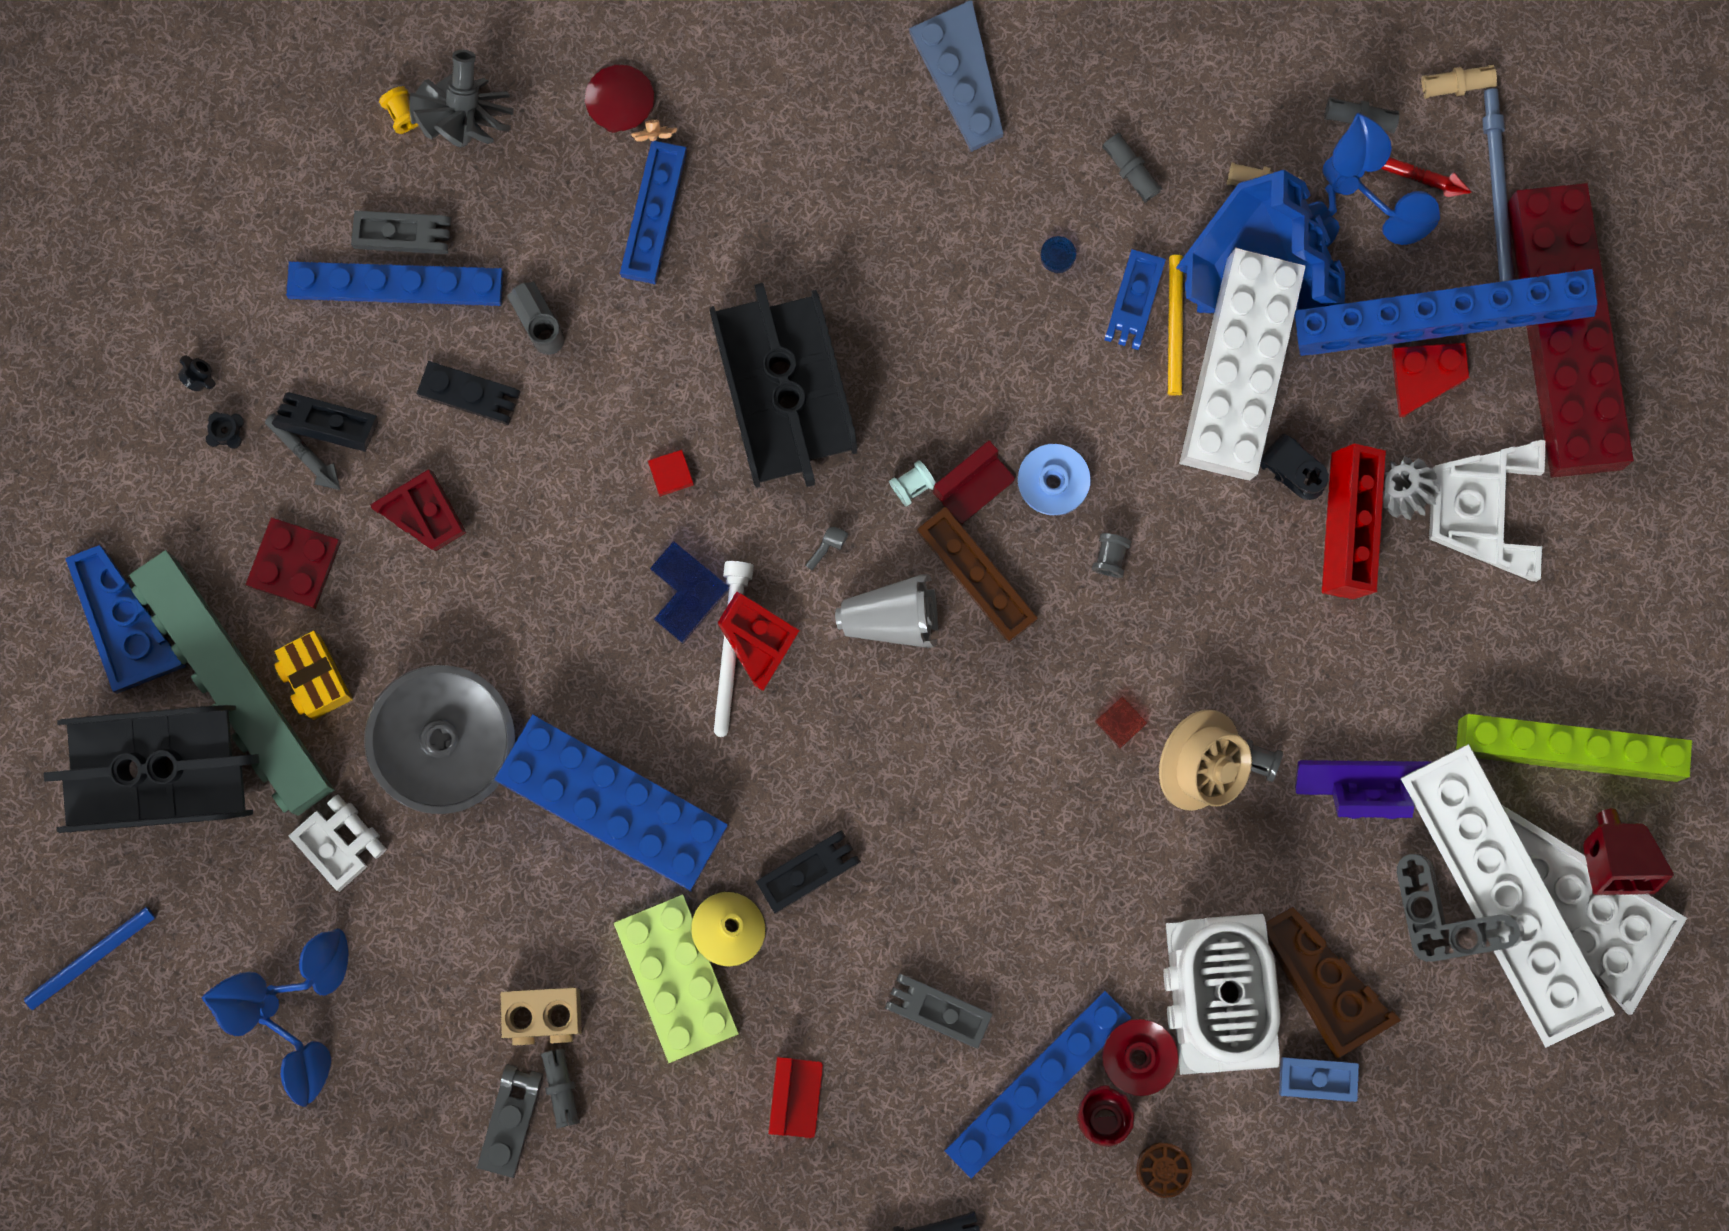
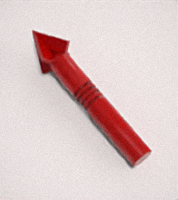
M1391 157L1381 168L1408 179L1411 177V180L1422 181L1421 183L1441 189L1446 197L1472 193L1455 172L1447 177L1429 170H1421L1420 167L1418 169L1417 166L1415 168L1414 165Z

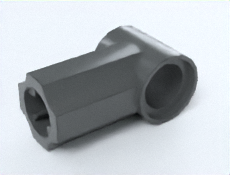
M533 281L529 283L524 282L514 287L507 297L533 346L544 355L557 353L564 344V335L537 285ZM543 330H554L553 335L549 339H538L539 334Z

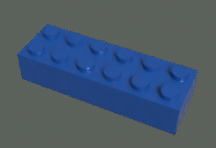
M533 714L494 779L502 786L690 892L728 828V824Z

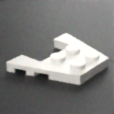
M1538 440L1527 445L1513 446L1482 456L1476 455L1435 465L1432 469L1437 474L1435 481L1440 486V492L1433 494V497L1436 499V505H1431L1429 539L1530 581L1537 582L1540 580L1542 547L1504 543L1506 473L1540 476L1544 473L1546 440Z

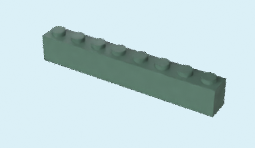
M165 550L129 575L135 583V586L131 588L132 592L143 606L150 605L155 613L151 617L153 623L163 635L169 633L175 642L171 646L172 651L182 664L188 662L195 671L191 678L203 694L206 692L210 693L215 701L211 706L236 705V710L229 711V722L235 730L231 737L243 753L249 751L251 755L259 754V763L252 764V768L264 783L268 780L276 790L272 797L284 813L289 810L291 813L299 816L335 791L175 556Z

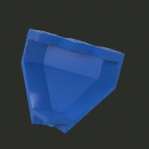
M1281 170L1238 183L1176 267V269L1187 274L1185 282L1186 299L1198 304L1197 313L1215 312L1226 261L1235 248L1306 266L1296 310L1345 304L1344 269L1340 260L1333 262L1326 246L1331 241L1320 215H1312L1306 201L1311 194L1303 180L1286 170Z

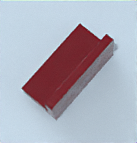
M990 440L933 487V494L960 524L965 523L1015 480L1014 476L997 458L999 451Z

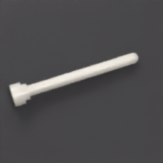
M739 561L725 562L723 577L727 578L726 585H729L728 604L736 592L743 594L744 587H748V581L752 580L753 564ZM725 635L714 723V733L718 737L726 736L729 731L737 657Z

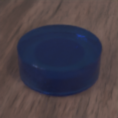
M1052 237L1041 248V262L1050 272H1066L1075 262L1076 248L1065 237Z

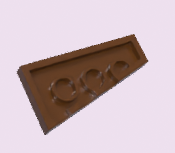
M1294 907L1266 921L1268 945L1335 1059L1342 1057L1402 1021L1393 1011H1389L1377 999L1379 996L1368 985L1365 986L1351 972L1352 968L1342 958H1338L1326 945L1327 942Z

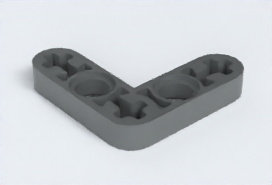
M1409 854L1399 861L1397 877L1412 948L1419 959L1425 962L1452 959L1512 948L1522 941L1524 936L1523 925L1517 917L1510 914H1500L1446 924L1432 862L1421 854ZM1413 860H1415L1416 865L1424 867V873H1420L1418 876L1420 886L1428 885L1429 891H1416L1410 894L1409 887H1417L1416 878L1407 875V869L1412 867ZM1420 897L1428 898L1433 905L1431 915L1425 919L1418 917L1414 912V903ZM1503 920L1506 926H1513L1514 934L1508 936L1509 942H1505L1502 936L1488 938L1491 946H1486L1487 938L1482 923H1486V931L1501 928V921ZM1462 928H1472L1478 936L1476 945L1471 949L1463 948L1459 944L1458 934ZM1449 929V943L1454 951L1453 953H1449L1450 945L1435 948V955H1432L1430 950H1423L1422 943L1428 941V934L1431 935L1433 940L1448 938L1445 930Z

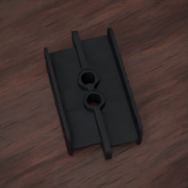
M756 284L754 287L757 301L715 311L714 306L709 309L753 483L758 488L760 487V482L802 472L806 487L815 485V479L810 463L811 460L847 451L856 454L858 449L855 428L852 423L834 349L832 348L822 304L820 303L817 290H812V296L769 306L764 284ZM783 361L788 363L790 368L784 374H776L771 371V366L776 362ZM786 395H793L799 399L798 404L793 408H784L779 402Z
M236 705L190 707L57 720L58 725H67L70 770L43 772L44 782L62 780L66 826L57 827V832L68 833L214 821L253 815V810H245L242 765L258 764L259 754L232 756L229 711L236 710ZM168 757L172 760L174 766L171 775L165 770V761ZM132 761L138 767V773L135 778L132 777L129 770Z

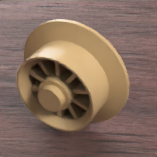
M1208 709L1189 715L1176 726L1162 751L1159 765V780L1165 797L1174 806L1190 811L1202 809L1208 805L1217 807L1228 804L1241 793L1250 776L1252 756L1249 745L1238 735L1234 723L1225 714Z

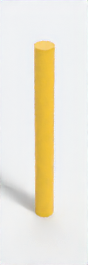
M1182 255L1169 256L1168 395H1182L1183 272L1176 269L1183 259Z

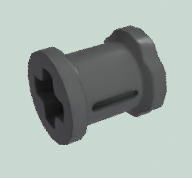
M1102 533L1099 537V541L1102 544L1096 563H1093L1091 570L1110 577L1123 578L1124 570L1122 569L1126 549L1131 547L1132 541L1119 535Z
M1247 739L1246 742L1249 745L1252 756L1251 771L1266 776L1267 781L1273 782L1281 763L1283 751L1276 750L1272 752L1255 746L1252 740Z

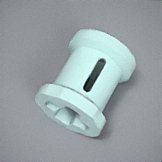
M920 460L914 463L913 469L898 479L894 477L889 480L892 489L905 506L910 505L913 498L928 488L933 490L936 484L931 473Z

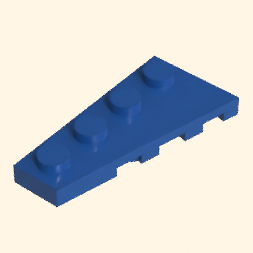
M98 545L65 558L114 693H121L186 667L176 657L171 649V644L157 629L151 619V615L136 598L131 590V586L104 547Z

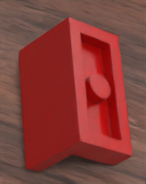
M777 1057L768 1134L813 1138L815 1136L823 1067L821 1062Z

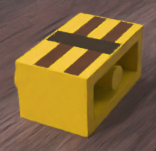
M312 631L274 651L279 662L274 664L284 683L290 682L295 692L290 698L300 715L305 713L306 716L315 720L353 700L322 637L317 632Z

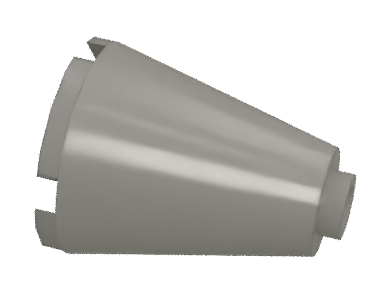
M928 574L918 575L843 600L841 608H836L835 612L838 630L843 629L847 637L923 648L935 647L937 639L931 640V629L934 631L938 630L935 589L927 590L926 586L927 581H932L931 576Z

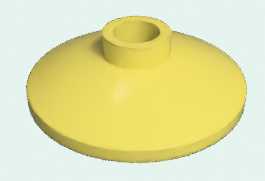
M721 892L705 899L695 911L691 924L692 938L698 951L709 961L721 966H737L752 959L760 950L765 938V922L759 908L750 899L734 892ZM727 920H732L737 924L736 932H729L726 929L725 922Z

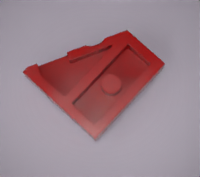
M1465 343L1399 347L1392 350L1399 417L1409 415L1414 410L1433 401L1469 378Z
M739 592L735 593L718 621L720 629L755 687L764 691L800 630Z

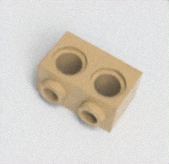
M563 988L501 992L502 1038H512V1046L535 1044V1037L550 1036V1043L573 1042V1035L582 1034L580 989ZM564 1005L570 1012V1018L566 1025L557 1027L551 1020V1014L554 1008ZM526 1007L532 1014V1021L527 1028L519 1029L514 1023V1015L518 1009Z

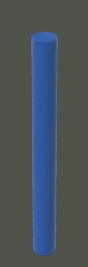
M146 906L24 998L26 1005L31 1010H34L153 921L156 917L149 907Z

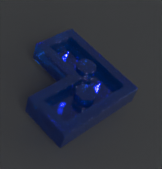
M674 541L650 568L651 572L677 592L654 620L680 643L684 644L727 594L729 586Z

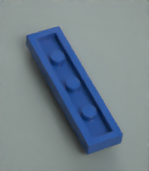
M651 141L620 270L621 278L656 284L687 155L686 147Z

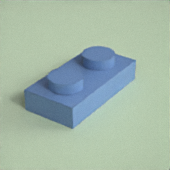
M1281 1057L1279 1096L1357 1102L1359 1063Z

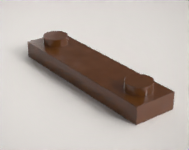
M946 507L917 529V533L1008 643L1037 621L1038 618Z

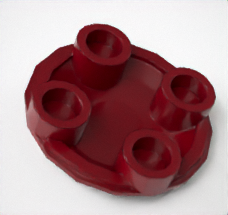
M612 65L601 69L591 78L585 90V105L589 116L599 126L604 127L606 131L611 133L626 131L640 125L652 113L654 109V91L650 80L642 71L629 65Z

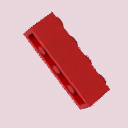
M1354 443L1331 453L1322 594L1354 600L1377 592L1386 450Z

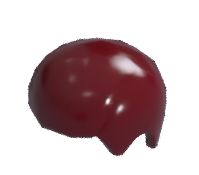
M1103 1085L1090 1090L1079 1103L1076 1118L1080 1131L1089 1141L1100 1146L1111 1147L1123 1142L1131 1133L1134 1127L1135 1113L1125 1094L1110 1088L1109 1085ZM1103 1110H1108L1115 1115L1095 1118L1097 1113Z

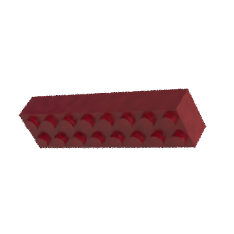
M1588 183L1516 190L1508 201V213L1519 279L1593 269L1598 304L1594 317L1526 326L1544 440H1546L1545 446L1550 477L1623 470L1634 459Z

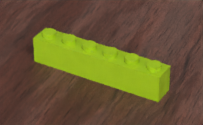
M1467 714L1458 721L1456 750L1469 744L1476 758L1673 782L1690 777L1692 740Z

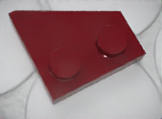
M429 469L370 504L372 510L383 515L397 527L411 534L422 544L434 551L441 549L466 534L436 475Z

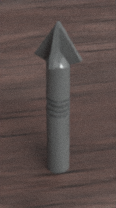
M275 413L268 416L265 424L317 476L314 484L340 490L335 464L326 466L295 433L277 429L272 425V421L276 416Z

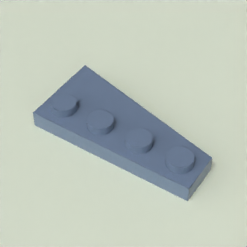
M972 0L909 28V34L970 151L972 152L1002 138L1003 130Z

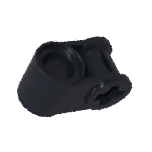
M1281 434L1261 458L1260 467L1263 470L1268 468L1276 475L1274 477L1275 480L1282 482L1304 500L1317 499L1322 495L1328 483L1329 474L1326 467L1306 452L1296 440L1286 434ZM1312 475L1316 476V483H1312L1310 486L1304 484L1305 478H1310Z

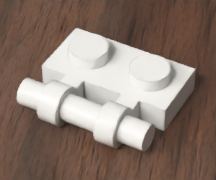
M337 794L327 803L335 812L330 819L326 820L320 812L316 811L288 836L334 889L340 892L368 867L358 856L367 849L377 859L387 849L378 840L380 835L373 827L368 828L357 816L358 810L353 804H347ZM343 825H346L357 837L350 845L337 832Z

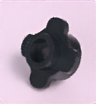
M186 355L180 358V363L183 367L179 371L178 376L187 388L193 391H202L204 387L207 389L215 387L216 383L211 376L212 369L206 361L199 358L192 360Z
M212 413L208 418L207 444L211 447L228 445L231 449L238 448L242 443L239 435L240 428L244 425V419L239 414L230 416L225 413ZM223 428H228L227 433H222Z

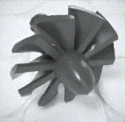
M469 50L453 52L452 74L436 85L429 79L424 80L416 93L411 92L409 102V114L412 124H418L424 135L429 139H433L441 134L458 148L468 145L472 138L486 144L492 143L493 138L481 129L478 124L509 132L511 125L502 123L492 116L513 115L514 108L490 103L497 99L510 97L507 91L479 94V89L488 84L489 80L485 78L474 80L476 56Z

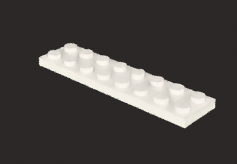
M1467 744L1401 777L1405 788L1475 918L1510 914L1521 921L1524 928L1522 941L1517 946L1497 950L1494 953L1544 1046L1548 1047L1614 1016L1615 1012L1470 745ZM1503 920L1501 921V928L1486 931V923H1482L1487 940L1488 938L1502 936L1505 942H1509L1508 936L1514 934L1513 926H1506Z

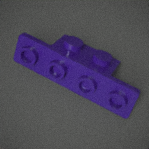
M1300 760L1297 764L1295 791L1297 794L1333 795L1338 817H1348L1351 819L1361 817L1413 818L1414 803L1401 777L1431 763V761Z

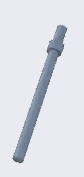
M1491 88L1484 91L1486 116L1482 118L1483 133L1487 134L1499 281L1503 282L1514 280L1502 142L1505 122L1504 115L1500 114L1498 89Z

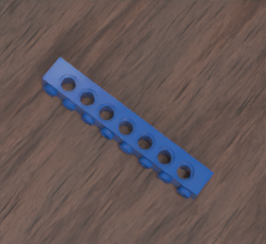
M1593 269L1296 310L1295 320L1300 356L1594 317L1598 304Z

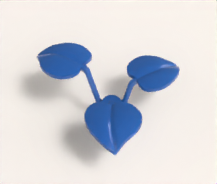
M1360 113L1355 115L1351 126L1337 143L1332 157L1324 163L1322 173L1329 182V185L1325 187L1329 196V209L1320 201L1308 204L1313 216L1320 215L1331 240L1326 244L1329 247L1339 232V223L1332 217L1337 211L1335 193L1350 195L1359 189L1386 215L1390 216L1382 227V232L1389 241L1399 245L1415 243L1430 234L1438 225L1440 220L1439 205L1431 194L1424 191H1414L1399 199L1395 209L1392 210L1361 182L1360 177L1364 175L1365 171L1374 172L1386 164L1392 147L1391 141L1383 128L1371 118Z
M337 928L333 931L322 932L307 942L300 954L299 960L300 973L307 979L302 983L282 986L269 985L267 987L266 981L261 975L249 971L238 973L223 980L202 996V1000L212 1011L218 1025L227 1034L233 1036L245 1035L259 1021L260 1024L268 1026L295 1046L296 1051L287 1054L282 1061L281 1081L289 1098L299 1106L307 1107L322 1090L330 1071L331 1056L327 1047L322 1043L312 1041L303 1046L299 1039L270 1020V1017L277 1012L279 1007V1000L276 994L307 990L311 986H313L317 994L322 996L335 991L343 982L347 970L348 945L346 936L341 929Z

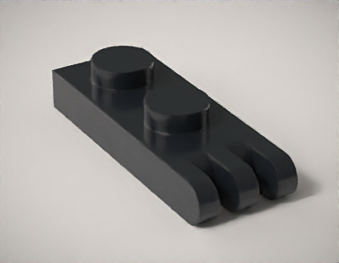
M428 361L416 394L418 397L509 425L511 417L498 413V411L502 408L514 412L516 404L503 398L504 395L518 399L521 391Z
M290 392L285 393L282 399L284 404H280L277 410L279 415H276L272 421V425L277 429L366 452L378 425L377 415Z
M842 830L756 881L774 914H777L861 863L858 856L851 857L845 863L842 860V856L853 850L850 843L836 850L834 844L846 837Z

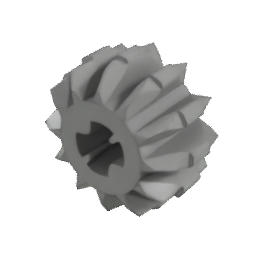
M1404 456L1400 465L1390 461L1391 470L1384 472L1382 507L1388 509L1391 516L1396 518L1403 515L1405 519L1411 520L1415 511L1425 516L1424 506L1426 504L1436 505V499L1433 497V494L1440 492V486L1435 481L1437 474L1419 458L1412 462L1410 458Z

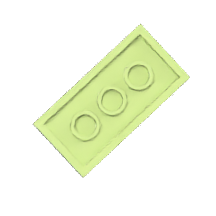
M684 895L614 923L668 1063L739 1034L711 962L698 951L694 944L691 932L693 917Z

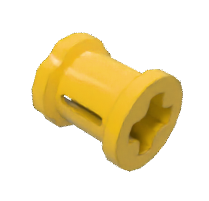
M404 86L391 89L383 94L379 100L381 107L388 110L393 119V128L397 134H404L419 126L418 124H412L410 121V93Z

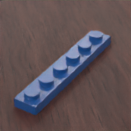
M289 262L286 296L288 299L501 306L502 268Z
M1104 991L944 1151L972 1178L1104 1046L1110 1033L1120 1024L1129 1021L1131 1017Z

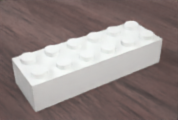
M1235 248L1227 258L1179 464L1249 481L1258 475L1305 265Z

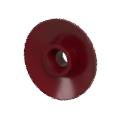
M1136 1019L1120 1024L1110 1033L1104 1044L1102 1060L1108 1078L1118 1089L1135 1096H1148L1161 1091L1173 1079L1178 1066V1051L1175 1041L1165 1028L1153 1021ZM1136 1050H1141L1145 1053V1061L1140 1065L1132 1061V1054Z

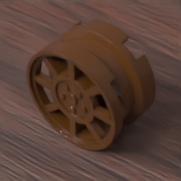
M1163 1142L1155 1143L1146 1147L1139 1155L1136 1163V1175L1139 1183L1147 1192L1157 1197L1170 1198L1179 1195L1187 1188L1192 1177V1166L1187 1154L1178 1146Z

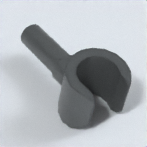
M837 527L828 528L818 550L805 566L813 570L828 552L830 546L841 550L848 537V533Z

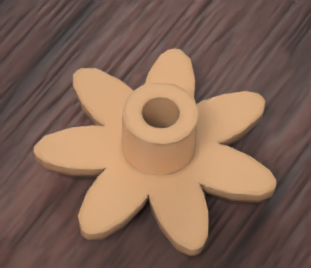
M648 120L645 122L646 129H643L641 132L631 133V135L638 142L648 139L654 142L658 137L662 139L670 138L672 134L676 133L677 128L660 127L659 120Z

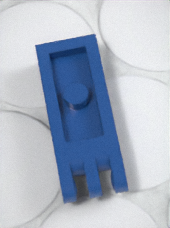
M1131 249L1104 339L1105 341L1111 342L1115 335V329L1122 332L1118 345L1125 346L1128 334L1130 333L1135 335L1132 341V349L1139 350L1166 259Z

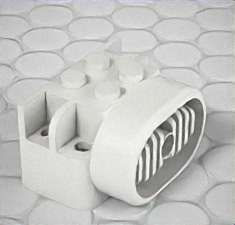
M1264 915L1211 917L1179 923H1166L1170 967L1164 968V985L1166 991H1172L1173 1005L1167 1007L1169 1029H1176L1180 1075L1278 1068L1279 1043L1277 1033L1280 1026V1005L1275 960L1272 950L1268 945ZM1226 981L1234 983L1238 989V998L1234 1003H1227L1221 997L1220 988Z

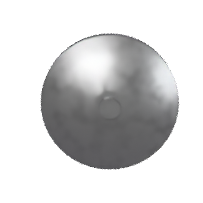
M448 665L417 668L392 681L374 702L369 712L364 732L367 762L379 785L387 794L411 809L431 814H447L462 811L488 797L498 787L499 783L494 779L515 745L513 719L500 693L479 675L463 668Z

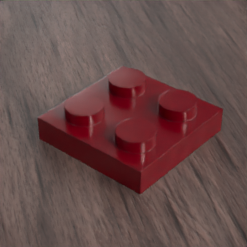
M271 517L245 585L316 609L341 541Z

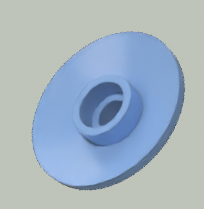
M1047 444L1034 449L1025 457L1018 472V487L1025 502L1034 510L1046 515H1063L1076 509L1086 498L1090 488V472L1083 457L1072 448L1061 444ZM1051 476H1055L1060 480V485L1057 488H1050L1046 480Z

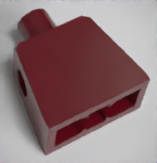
M1613 808L1605 809L1595 816L1598 827L1583 844L1594 895L1656 894L1674 876L1671 867L1647 826L1642 823L1622 824L1617 810Z

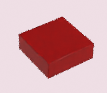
M682 450L648 460L659 496L694 485Z

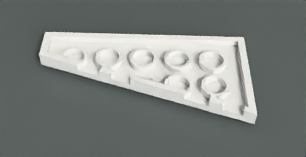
M1503 806L1593 974L1628 1015H1632L1687 918L1649 894L1594 895L1585 855Z

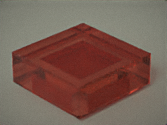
M1123 697L1095 721L1119 749L1147 725V722Z

